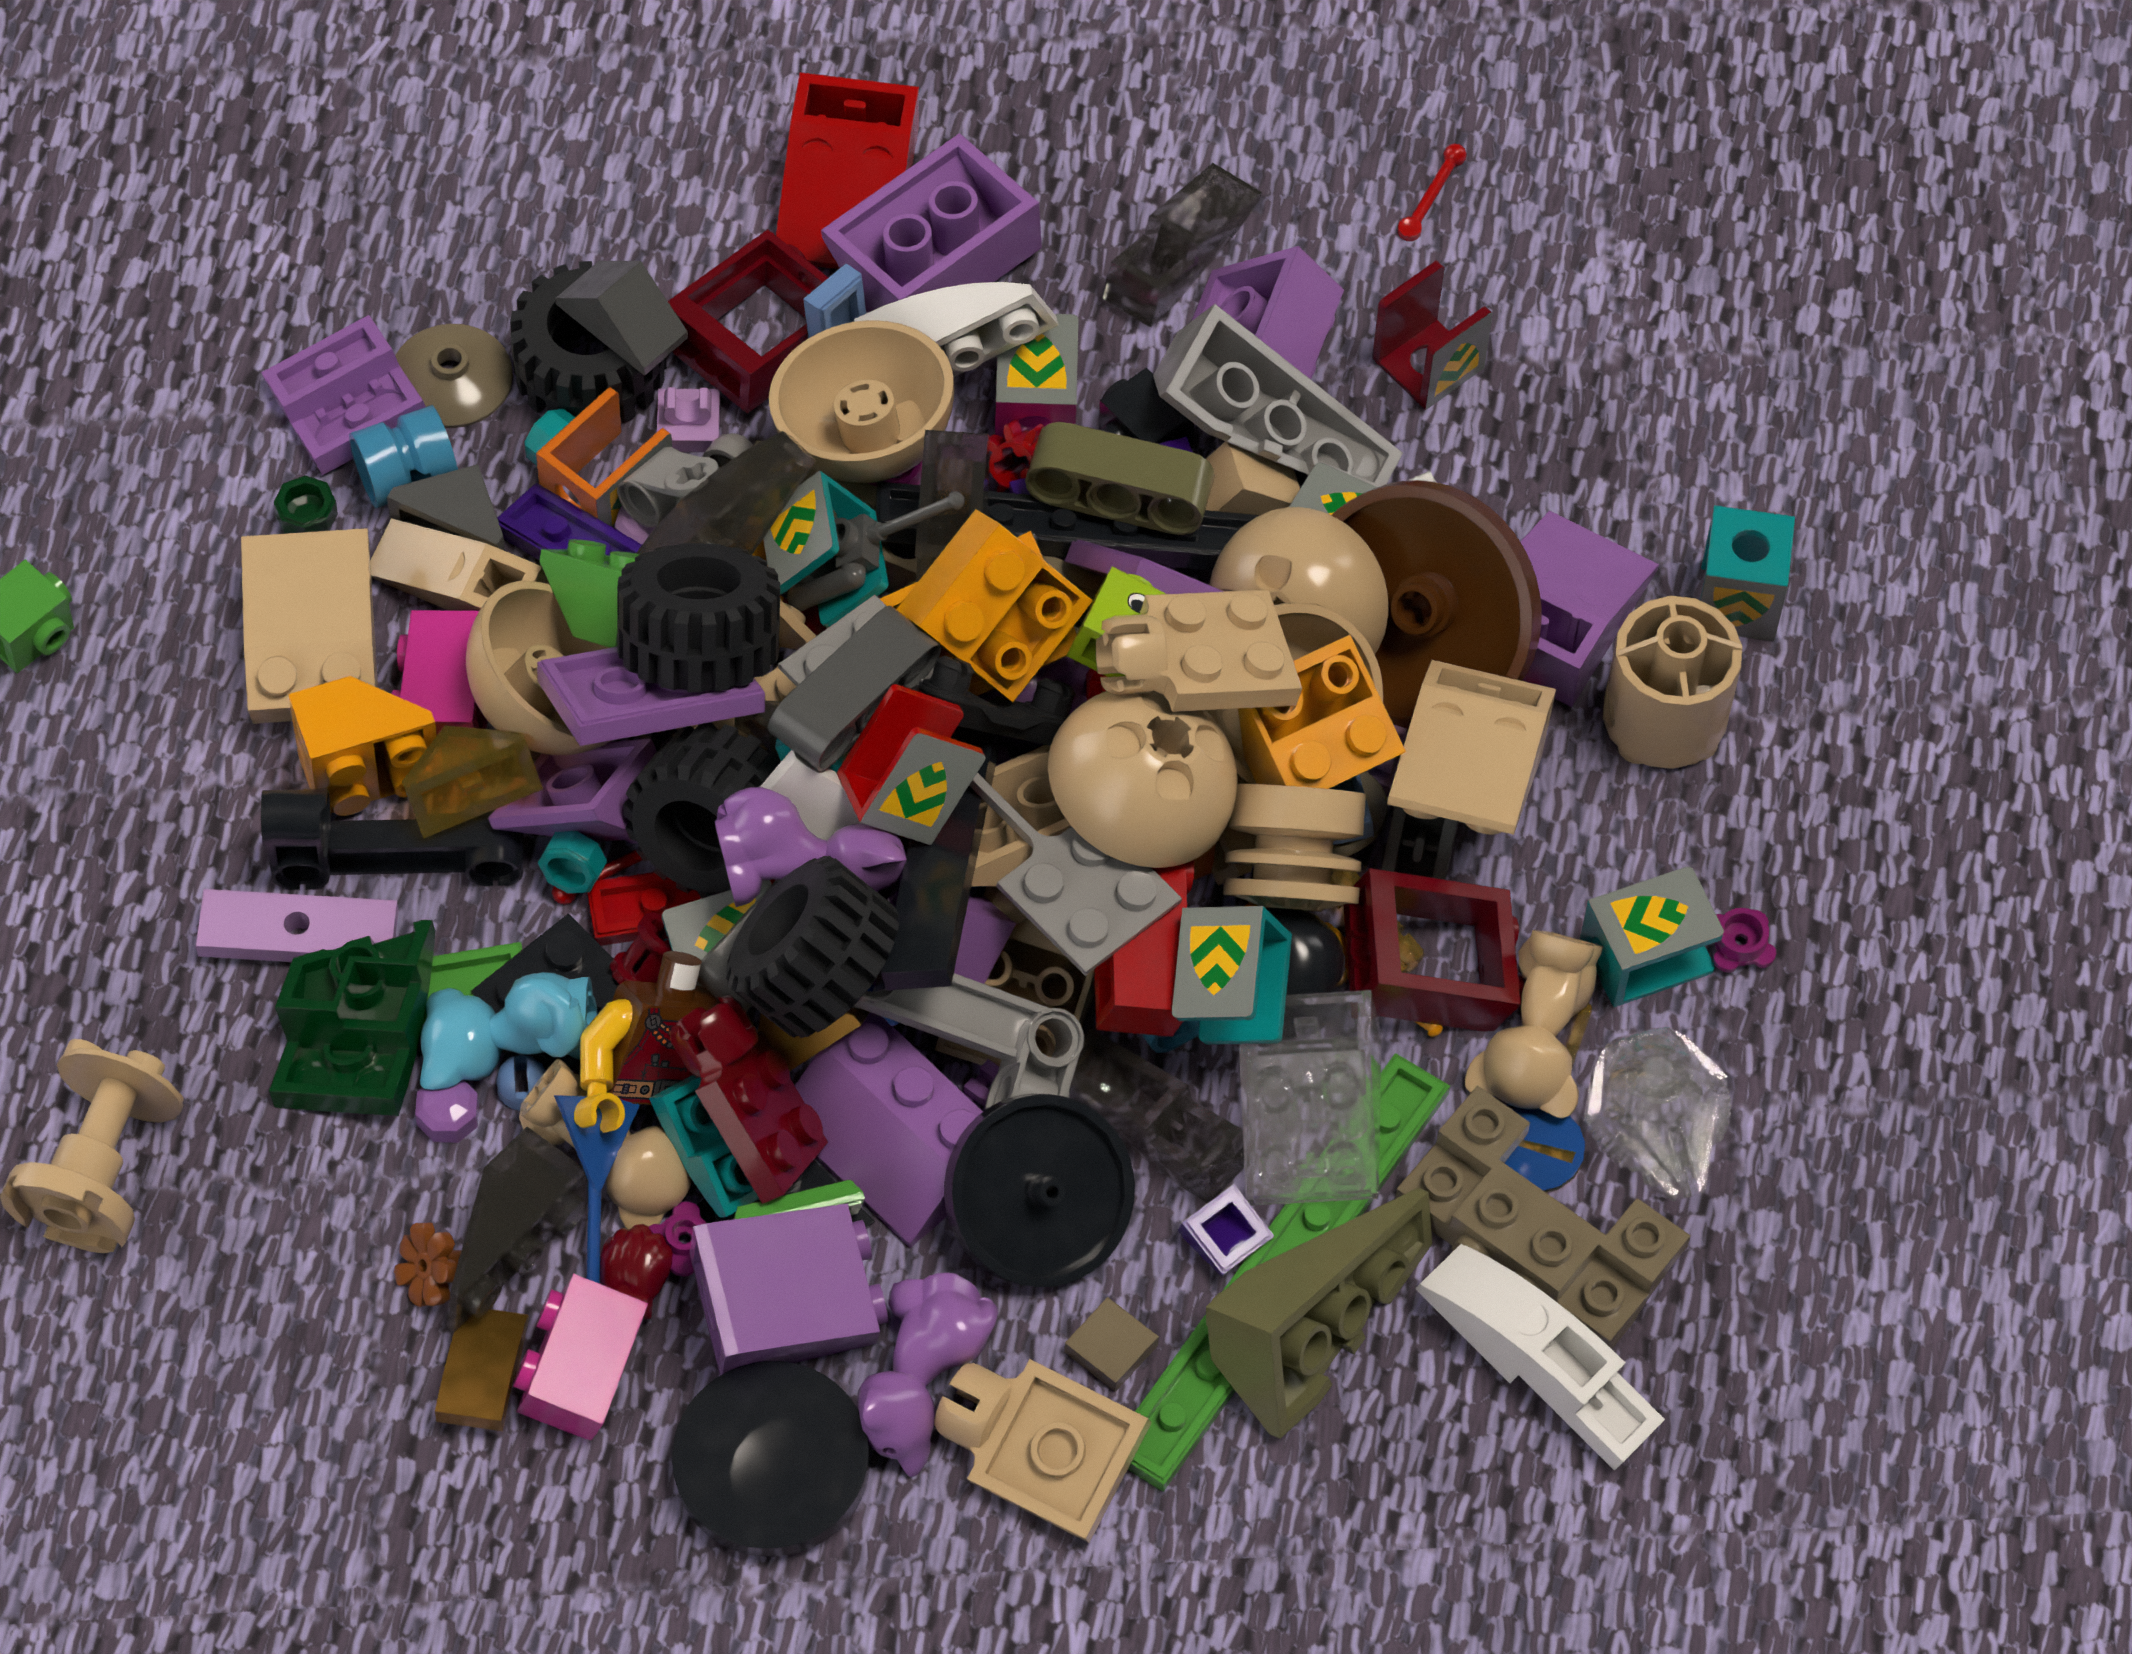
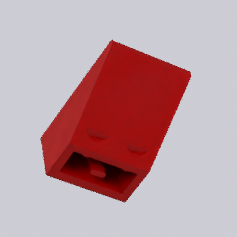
M800 72L790 122L776 236L786 244L797 247L803 253L806 260L815 267L840 269L822 239L821 230L912 167L919 130V87Z

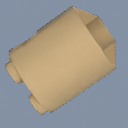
M1667 596L1647 601L1628 614L1617 633L1603 707V720L1610 739L1618 746L1619 753L1625 760L1633 764L1675 769L1706 760L1716 752L1718 744L1726 732L1742 661V644L1735 626L1717 608L1696 598Z

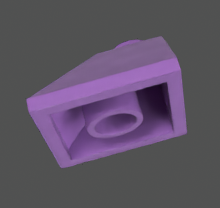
M652 739L609 742L600 748L573 755H549L542 753L488 819L492 828L553 836L555 832L578 831L595 842L626 840V842L631 844L638 843L628 837L625 827L630 820L623 816V804L628 799L626 792L630 784L657 752Z

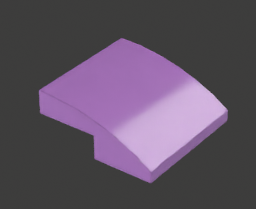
M369 315L261 372L274 398L321 475L354 459L349 442V433L384 422L391 429L395 428L399 416L426 407L424 401L400 367L392 348Z

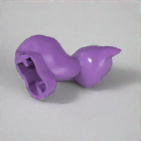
M750 787L739 790L725 799L724 804L718 807L715 825L736 907L748 904L760 894L764 880L782 879L794 869L814 858L819 859L822 856L836 858L876 892H880L896 883L907 860L901 839L896 834L863 823L845 826L837 830L827 841L816 837L807 829L797 807L788 797L763 787Z
M937 1273L923 1280L906 1279L893 1284L889 1292L888 1305L892 1313L902 1320L893 1352V1371L869 1375L861 1384L857 1393L856 1405L862 1429L867 1435L868 1445L878 1454L898 1460L905 1473L910 1477L919 1474L927 1463L930 1453V1437L934 1426L936 1408L926 1386L940 1373L976 1359L985 1348L988 1337L995 1327L998 1308L989 1298H981L976 1286L953 1273Z

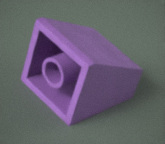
M848 1203L693 1226L689 1254L719 1375L739 1366L755 1362L784 1361L798 1363L877 1344L880 1334L879 1324L888 1323L886 1304L880 1284L868 1285L862 1261L872 1259L870 1241L864 1221L852 1222Z

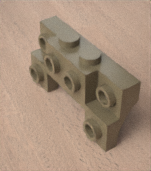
M1477 1085L1440 1128L1435 1145L1396 1190L1395 1199L1416 1188L1428 1191L1431 1231L1451 1244L1452 1251L1462 1243V1245L1468 1246L1512 1270L1564 1307L1613 1349L1634 1323L1661 1280L1688 1247L1691 1235L1638 1198H1636L1606 1235L1505 1164L1509 1156L1528 1134L1530 1122Z

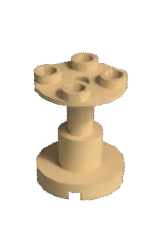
M72 1039L59 1059L57 1067L59 1075L74 1092L91 1103L78 1134H66L61 1138L50 1164L29 1162L16 1165L9 1173L0 1198L3 1208L26 1228H29L33 1217L48 1225L43 1237L89 1252L109 1253L114 1252L117 1243L121 1245V1248L124 1246L135 1222L133 1209L119 1194L112 1190L124 1163L122 1156L115 1150V1147L128 1117L157 1123L175 1120L183 1109L184 1099L167 1079L162 1077L165 1065L155 1056L134 1050L128 1052L127 1057L104 1051L89 1041Z

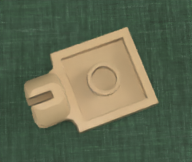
M1269 590L1145 595L1140 611L1141 615H1119L1102 621L1101 630H1105V632L1096 639L1098 674L1121 673L1126 675L1121 677H1101L1103 688L1110 693L1121 695L1155 691L1166 697L1172 712L1297 705L1302 685Z
M1029 1359L1023 1372L1016 1378H1004L975 1363L963 1365L948 1385L958 1389V1395L977 1404V1407L973 1412L942 1396L937 1407L934 1426L944 1438L970 1450L974 1454V1465L967 1479L972 1484L1090 1543L1152 1422L1143 1415Z

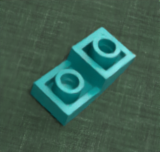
M693 1074L649 1099L667 1137L674 1145L689 1176L719 1217H727L736 1212L737 1207L750 1204L758 1200L759 1197L696 1094L695 1090L700 1086L701 1077H696Z

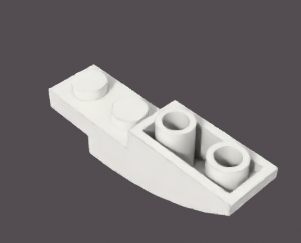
M1009 282L971 283L944 287L898 300L854 319V322L866 320L889 321L912 327L924 333L935 341L946 354L952 368L953 377L965 371L973 370L983 362L1020 344L1030 342L1036 336L1059 325L1056 315L1030 284Z
M1461 1243L1416 1287V1290L1509 1383L1519 1375L1614 1471L1665 1420L1617 1372L1626 1362L1604 1341L1543 1291L1490 1257Z

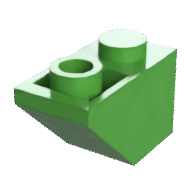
M578 539L568 540L567 549H541L540 564L572 636L609 648L617 647L618 577L622 576V569L625 565L635 562V557L640 554L613 551L610 552L609 556L605 555V544Z

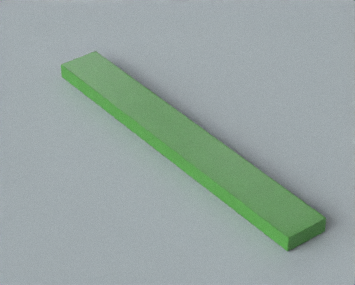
M1395 1053L1269 1226L1274 1238L1245 1259L1224 1290L1247 1270L1363 1215L1449 1095L1450 1085ZM1206 1315L1135 1411L1148 1418L1152 1423L1128 1470L1162 1492L1165 1491L1236 1392L1211 1360Z

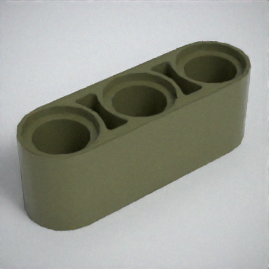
M1055 422L1046 425L1040 431L1025 483L1027 490L1033 497L1048 505L1165 533L1185 535L1199 529L1203 521L1215 475L1209 461L1201 455L1190 451L1072 423Z

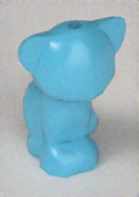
M548 972L523 976L515 980L505 999V1007L498 1013H495L493 1008L479 997L465 996L461 991L453 988L432 993L426 1002L427 1018L421 1031V1050L424 1060L420 1075V1085L427 1090H437L452 1087L462 1080L480 1081L494 1071L499 1063L503 1049L520 1054L545 1052L552 1057H564L569 1054L571 1057L580 1060L581 1034L598 1015L590 977L568 979L564 976Z

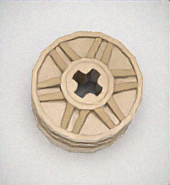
M1237 784L1235 805L1227 827L1256 835L1255 848L1225 853V863L1254 866L1253 879L1225 878L1223 882V895L1236 896L1265 908L1299 909L1318 912L1345 904H1358L1359 888L1330 885L1331 871L1361 872L1360 861L1333 854V841L1363 836L1366 794L1312 787Z

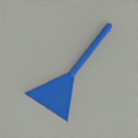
M554 1095L589 1181L586 1279L600 1284L601 1191L640 1104L621 1100L625 1108L623 1124L617 1130L603 1133L600 1130L602 1113L598 1106L596 1109L597 1121L594 1126L581 1128L574 1121L576 1105L587 1096Z

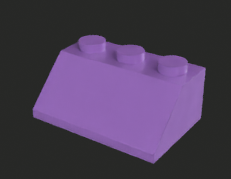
M960 133L821 230L822 239L838 266L841 268L843 265L848 264L862 274L867 313L898 300L944 287L995 282L1042 248L1039 202Z
M870 1012L861 1026L817 1053L795 1087L805 1104L810 1105L817 1112L822 1122L823 1134L828 1141L815 1158L840 1182L851 1179L864 1193L865 1199L863 1204L911 1248L947 1217L944 1181L949 1158L961 1134L983 1111L893 1026L889 1025L882 1016Z

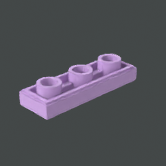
M204 889L196 950L199 957L292 962L294 957L322 949H337L349 941L370 936L374 943L396 937L399 913L397 900ZM298 928L306 929L302 934L295 935L290 933Z

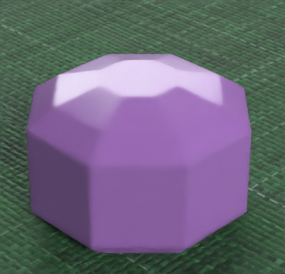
M465 1080L445 1089L427 1090L422 1087L417 1091L416 1123L433 1142L459 1143L478 1127V1093Z

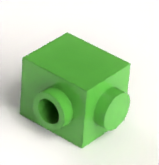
M26 559L0 579V658L17 674L41 654L50 655L56 652L66 642L70 631L74 629L69 603L72 602V596L67 587L51 572L42 575Z

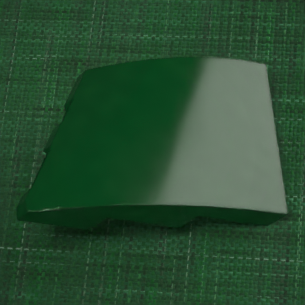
M432 920L413 922V932L374 943L370 936L349 941L337 949H322L292 959L275 1005L287 1040L269 1089L275 1108L399 1116L417 1054L428 999L436 933Z

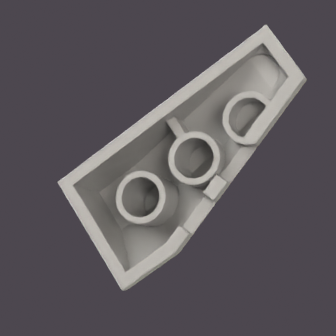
M1216 304L1212 305L1176 333L1153 374L1159 396L1207 434L1307 475L1310 474L1316 463L1321 462L1371 485L1380 487L1388 483L1403 452Z

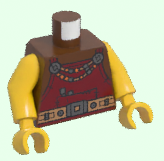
M664 952L657 983L624 981L617 986L612 1001L607 1003L583 1030L580 1037V1085L583 1090L587 1091V1097L580 1100L574 1111V1121L581 1128L594 1126L597 1121L596 1109L598 1106L602 1113L600 1130L603 1133L617 1130L623 1124L625 1118V1108L621 1100L633 1104L652 1105L650 1097L693 1075L687 1070L672 1045L669 1032L681 1018L692 1010L703 1007L708 1011L715 1005L721 1004L705 987L697 985L702 964L699 958L684 952Z

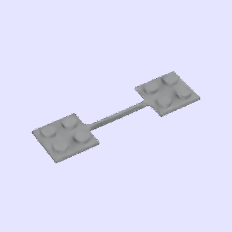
M873 595L778 663V668L798 686L877 612L887 606L876 595ZM934 667L924 679H931ZM918 685L913 690L919 692ZM978 772L969 786L1033 850L1032 855L999 880L996 887L1085 976L1182 902V898L1151 867L1132 865L1103 853L1081 837L1072 826L1057 836L1042 835Z

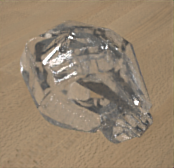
M1670 1027L1646 1029L1617 1037L1605 1046L1593 1066L1584 1120L1589 1126L1590 1133H1593L1592 1138L1596 1140V1145L1601 1147V1152L1606 1153L1607 1158H1612L1613 1163H1619L1620 1168H1627L1632 1173L1641 1171L1646 1188L1655 1196L1669 1198L1674 1202L1705 1193L1709 1178V1162L1713 1145L1724 1139V1134L1727 1132L1726 1126L1730 1123L1728 1118L1731 1116V1112H1729L1732 1108L1731 1104H1729L1731 1097L1728 1095L1730 1090L1727 1088L1728 1082L1725 1080L1728 1076L1692 1040Z

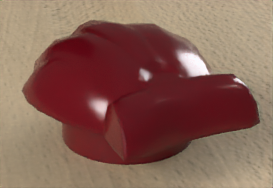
M645 1224L634 1225L630 1229L622 1228L616 1231L612 1237H609L604 1242L600 1251L601 1285L648 1303L643 1316L645 1320L651 1319L653 1299L664 1285L672 1266L673 1252L671 1247L667 1245L665 1237L660 1233H653L649 1226Z

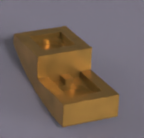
M462 1306L441 1380L435 1407L436 1422L503 1431L513 1379H515L519 1370L529 1321L528 1314Z

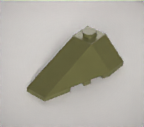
M1416 1188L1247 1270L1223 1292L1218 1293L1206 1306V1325L1208 1327L1211 1360L1270 1435L1281 1439L1321 1402L1332 1386L1329 1377L1323 1375L1342 1348L1352 1354L1356 1353L1366 1338L1362 1328L1368 1319L1372 1305L1375 1301L1390 1304L1432 1246L1428 1191Z

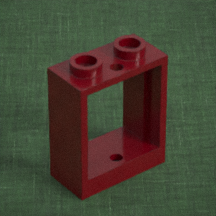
M767 229L668 300V303L688 333V338L672 353L748 414L769 398L771 383L777 369L797 346L808 339L807 324L761 356L718 322L717 319L764 285L806 318L803 299L829 277L807 261L797 247L786 244Z
M1369 868L1353 887L1359 888L1358 904L1343 905L1351 1010L1353 1013L1477 1031H1495L1521 1005L1524 979L1517 970L1515 946L1519 935V924L1517 918L1512 915L1510 890ZM1397 914L1475 926L1480 984L1402 973Z

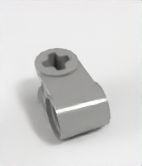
M664 447L618 484L617 493L619 500L626 512L636 522L645 527H656L684 535L691 540L704 541L721 536L735 525L738 517L733 504L724 500L718 484L721 476L719 466L716 460L709 457H698L680 452L672 447Z

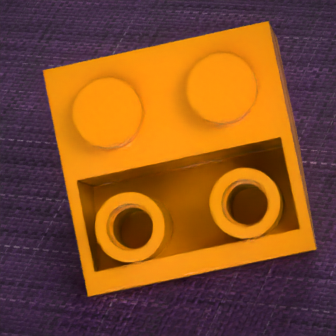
M975 509L896 610L942 645V649L951 656L971 664L977 676L1011 702H1014L1093 600L1004 526Z
M1351 635L1293 661L1302 685L1297 705L1238 708L1244 758L1257 784L1330 789L1406 752Z
M352 676L288 694L297 752L309 788L329 790L331 813L341 816L352 815L365 809L371 801L394 794L399 797H412L426 791L432 783L442 780L436 725L430 710Z

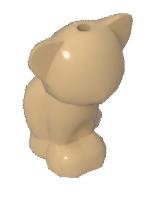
M1532 930L1530 938L1522 944L1518 952L1520 971L1526 979L1521 1000L1522 1026L1506 1028L1497 1032L1488 1042L1485 1051L1478 1054L1472 1060L1465 1076V1087L1470 1093L1478 1085L1490 1095L1496 1096L1502 1102L1517 1108L1541 1109L1551 1116L1561 1119L1570 1116L1574 1112L1578 1104L1579 1090L1571 1076L1572 1057L1556 1036L1573 1016L1588 1005L1594 992L1597 973L1596 963L1602 953L1603 946L1554 932Z
M556 1059L522 1101L519 1120L524 1133L535 1141L554 1146L567 1141L574 1147L554 1095L587 1096V1091L581 1088L580 1075L573 1073L561 1059ZM652 1126L631 1135L628 1130L606 1179L608 1195L619 1208L623 1224L627 1229H630L634 1225L639 1224L647 1226L660 1224L665 1213L676 1207L684 1199L693 1180L684 1168L674 1145L667 1137L663 1127Z

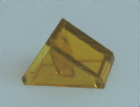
M447 725L442 728L402 780L404 790L423 838L543 790L527 742L522 733Z

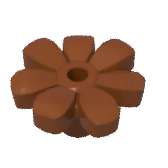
M431 1222L415 1223L411 1226L410 1235L403 1236L399 1248V1253L407 1262L397 1264L394 1267L397 1285H410L408 1297L418 1307L438 1306L448 1302L451 1298L448 1283L455 1282L457 1276H463L468 1267L466 1254L462 1250H453L455 1245L453 1236L449 1232L435 1233L433 1223Z

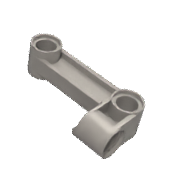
M881 972L876 978V986L873 991H867L852 1007L864 1009L1002 1059L998 1073L990 1087L985 1110L1002 1100L1023 1094H1052L1069 1098V1089L1080 1052L1083 1048L1084 1034L1081 1024L1076 1017L1064 1009L1048 1008L955 973L952 985L949 987L886 990ZM1039 1025L1045 1026L1054 1035L1056 1044L1052 1057L1046 1056L1037 1047L1035 1036Z

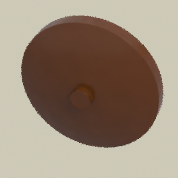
M1412 480L1389 483L1367 491L1348 501L1331 515L1351 527L1364 540L1376 557L1385 579L1388 593V619L1384 637L1375 656L1381 671L1383 704L1394 725L1406 728L1408 732L1420 689L1432 660L1523 681L1533 662L1540 639L1542 622L1540 591L1532 563L1523 545L1513 530L1496 512L1479 499L1457 488L1431 481Z

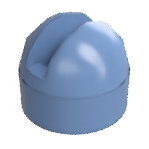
M519 1055L509 1057L500 1066L496 1077L497 1092L500 1100L507 1107L520 1111L522 1101L546 1071L542 1063L533 1056ZM526 1070L529 1091L516 1092V1071Z

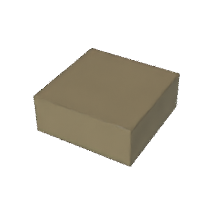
M1107 1297L1065 1342L1064 1353L1116 1392L1156 1349L1159 1336Z

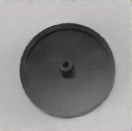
M1031 1093L1010 1097L992 1105L979 1114L967 1126L955 1144L949 1158L944 1181V1199L948 1221L965 1253L978 1266L991 1275L1004 1281L1032 1287H1052L1067 1284L1086 1276L1099 1267L1113 1253L1123 1238L1130 1222L1135 1198L1132 1163L1128 1151L1114 1127L1088 1105L1075 1099L1052 1094Z
M762 1361L746 1364L727 1371L707 1384L694 1397L677 1426L672 1448V1466L681 1501L689 1516L704 1533L723 1546L740 1553L753 1556L777 1557L802 1552L820 1544L835 1534L849 1520L858 1507L866 1489L870 1470V1451L867 1435L862 1429L859 1411L851 1398L838 1384L826 1375L804 1365L784 1361Z

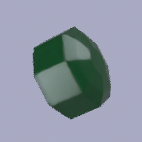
M306 475L283 483L273 502L275 515L284 534L330 531L338 515L336 500L328 483Z

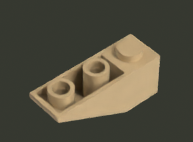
M392 518L370 560L372 579L449 611H480L483 604L498 588L512 582L536 581L549 584L542 566L484 542Z

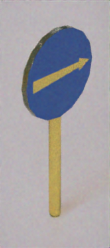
M1589 1003L1577 1014L1566 1046L1572 1057V1067L1593 1010ZM1513 1108V1111L1530 1122L1528 1134L1509 1156L1505 1164L1546 1193L1559 1190L1575 1178L1584 1162L1585 1141L1580 1126L1571 1116L1561 1119L1553 1117L1541 1109Z

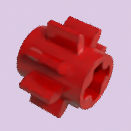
M1014 419L1004 425L1003 433L1005 439L1000 435L993 434L983 442V445L992 454L989 462L981 467L980 470L982 473H991L993 478L999 483L997 492L1008 490L1009 482L1026 478L1038 436L1044 425L1040 423L1032 430L1022 431L1017 419ZM1012 452L1018 457L1026 456L1029 466H1026L1024 462H1014Z

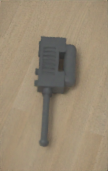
M953 491L947 498L886 523L876 522L866 514H860L850 520L845 518L835 519L839 542L838 553L780 595L788 600L789 605L799 611H805L859 589L865 583L866 572L879 568L881 541L886 540L887 536L936 515L951 509H961L965 503L964 496L960 492Z

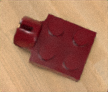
M732 995L718 997L721 1004L715 1005L708 1011L703 1007H698L689 1012L677 1022L669 1034L671 1043L687 1070L696 1077H701L700 1086L695 1092L760 1201L764 1204L784 1195L828 1141L823 1134L822 1122L817 1112L810 1105L805 1104L790 1079V1071L785 1058L778 1050L771 1047L762 1031L757 1033L742 1004Z

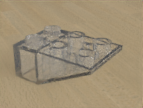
M1371 990L1286 995L1282 1040L1277 1044H1240L1246 1200L1251 1206L1378 1199L1382 1034Z

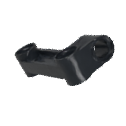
M328 789L262 790L263 848H267L273 882L287 890H300V884H306V890L322 888L329 882L330 875L465 872L469 881L480 886H493V880H498V886H509L517 883L523 876L524 833L493 829L488 819L500 804H486L475 807L467 813L466 818L331 821Z

